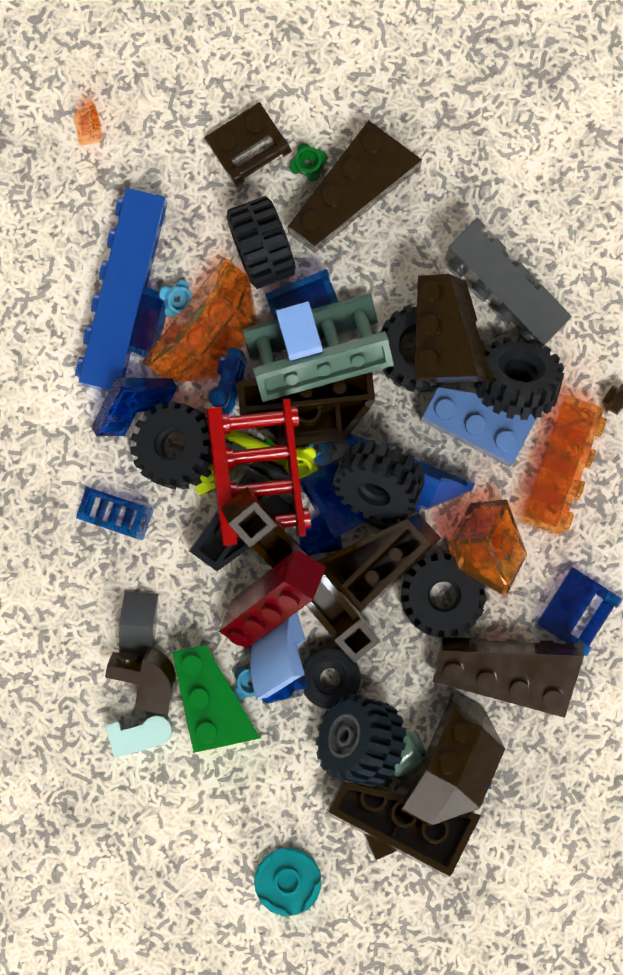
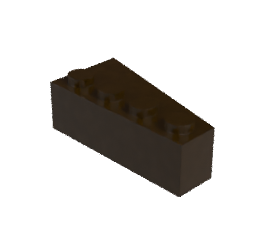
M368 120L288 225V233L316 253L345 230L348 225L396 189L409 176H412L421 169L422 159Z
M345 781L340 783L325 812L327 815L445 877H451L481 817L480 814L470 812L430 827L400 811L406 796Z

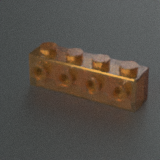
M568 395L562 399L519 524L555 537L561 536L562 531H569L574 517V513L569 511L573 499L579 500L583 492L585 481L580 479L584 467L590 469L594 460L596 450L591 449L595 436L601 437L605 428L607 418L602 417L605 408Z

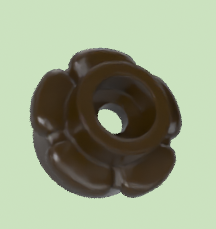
M623 384L619 388L613 385L602 402L607 405L605 408L606 412L611 411L618 415L622 410Z

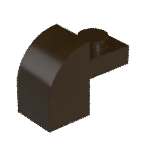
M149 646L143 658L128 651L113 652L107 664L105 678L138 684L134 709L168 716L176 685V672L170 659L161 651Z

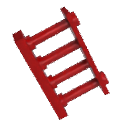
M283 399L281 401L282 411L229 417L228 413L222 414L221 407L206 409L222 546L237 545V537L240 536L228 524L221 508L247 486L257 497L291 493L294 513L273 516L284 528L295 527L297 537L306 536L305 529L311 528L309 508H303L293 428L299 426L297 406H291L290 399ZM282 424L284 426L286 445L233 451V448H226L225 434H231V430ZM278 459L288 460L290 479L242 485L230 482L229 469L235 468V464Z

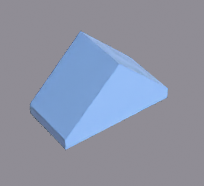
M309 301L276 310L279 328L290 361L323 352Z

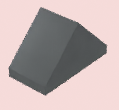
M125 591L119 621V652L128 651L143 658L148 646L154 648L159 594Z

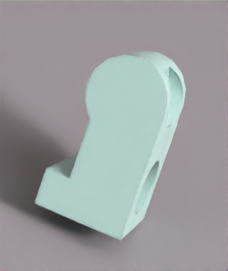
M154 715L148 718L144 724L123 729L122 721L105 725L114 758L162 745L173 734L171 721L163 715Z

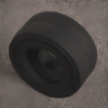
M337 648L320 649L311 654L302 666L305 675L300 677L301 689L306 698L320 708L330 709V705L334 701L339 702L340 697L357 694L361 683L359 667L343 650ZM333 668L339 672L340 682L336 687L326 688L322 685L320 676L325 669Z

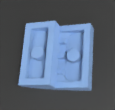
M298 612L251 645L250 667L256 699L268 698L305 675L297 650V646L306 641Z

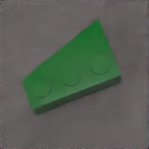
M208 645L172 652L193 753L256 740L262 737Z

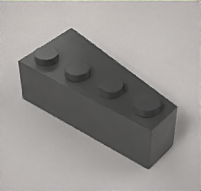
M477 217L448 247L445 257L448 261L446 267L454 276L460 279L464 276L473 285L470 290L477 298L483 302L488 299L497 308L494 311L495 314L505 324L509 325L512 322L521 330L518 335L520 338H525V343L531 344L532 340L539 342L538 347L543 348L572 316L543 285L537 284L534 287L530 283L533 277L522 263L517 261L511 263L507 259L509 255L505 250L506 247L498 238L488 239L481 231L485 225Z

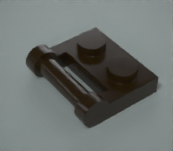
M260 102L204 137L235 187L245 182L244 178L280 155L285 157L292 152L289 144ZM269 137L274 143L272 146L236 168L232 162L233 160Z

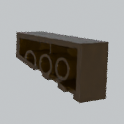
M445 637L442 638L434 666L433 682L565 718L584 658L583 642L561 644L554 643V641L540 640V643L519 642V640L514 639L488 641L484 638Z

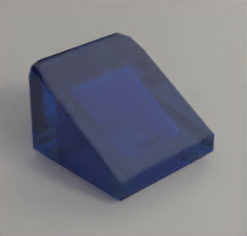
M325 512L311 520V528L305 529L306 536L299 537L300 546L308 555L342 549L339 524Z

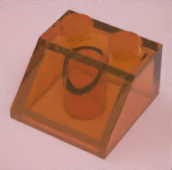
M507 499L470 503L449 540L450 553L452 556H455L461 571L501 595L508 594L527 556V552Z

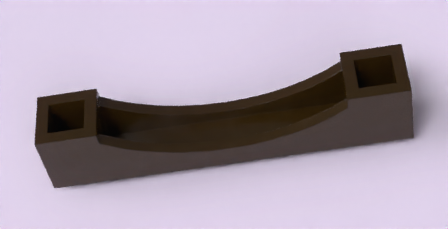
M248 486L221 508L232 529L272 568L297 549L308 555ZM324 573L313 601L306 606L340 648L355 663L381 641L371 624Z

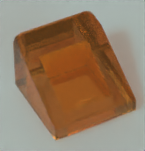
M88 102L74 114L78 142L82 146L103 142L102 140H104L98 109L95 103Z

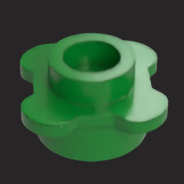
M302 143L297 147L295 160L290 162L289 168L293 174L300 173L306 176L309 181L314 182L320 178L319 171L322 165L327 163L328 157L324 151H318L307 143ZM306 160H311V165H306Z

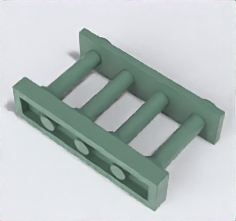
M371 293L312 309L319 338H325L328 347L323 348V352L290 361L287 358L275 361L273 352L286 349L278 319L243 328L242 331L249 357L260 356L262 366L253 368L262 402L394 366L386 332L373 334L370 326L378 323ZM355 329L358 330L359 339L345 343L340 342L338 334Z

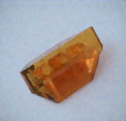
M223 257L142 363L167 383L217 379L244 345L245 338L242 329L257 325L251 284L248 277Z

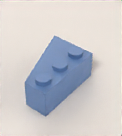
M438 387L421 421L510 467L514 463L536 421L532 414L529 415L528 420H520V415H514L513 419L506 418V412L501 411L498 415L493 412L494 406L486 407L483 405V398H478L476 393Z

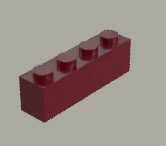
M295 550L232 599L218 632L228 637L235 645L247 649L313 601L326 567L302 551Z

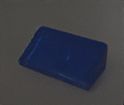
M149 287L143 288L128 351L134 357L154 361L157 356L166 315L164 314L165 305L163 299L159 298V292Z

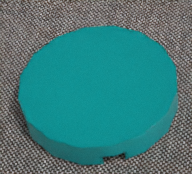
M293 847L278 848L267 854L258 864L254 877L255 892L260 903L270 912L281 916L298 915L309 910L318 899L322 886L321 873L315 860L305 851Z

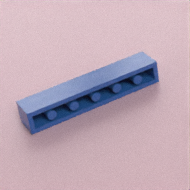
M126 188L124 197H118L115 216H119L116 229L111 228L107 241V248H111L109 260H103L100 268L99 280H103L101 292H95L92 300L91 312H95L93 324L86 326L83 344H86L87 348L85 356L79 357L75 370V376L79 377L78 382L82 386L121 395L168 205L164 196Z

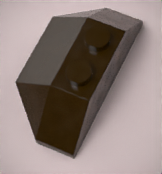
M372 372L262 402L256 379L237 381L240 415L282 411L281 401L283 399H290L291 406H297L299 426L293 427L296 446L345 441L375 403ZM283 424L255 428L275 446L286 445Z
M456 692L452 693L400 811L431 827L480 809L505 751V747L484 707Z

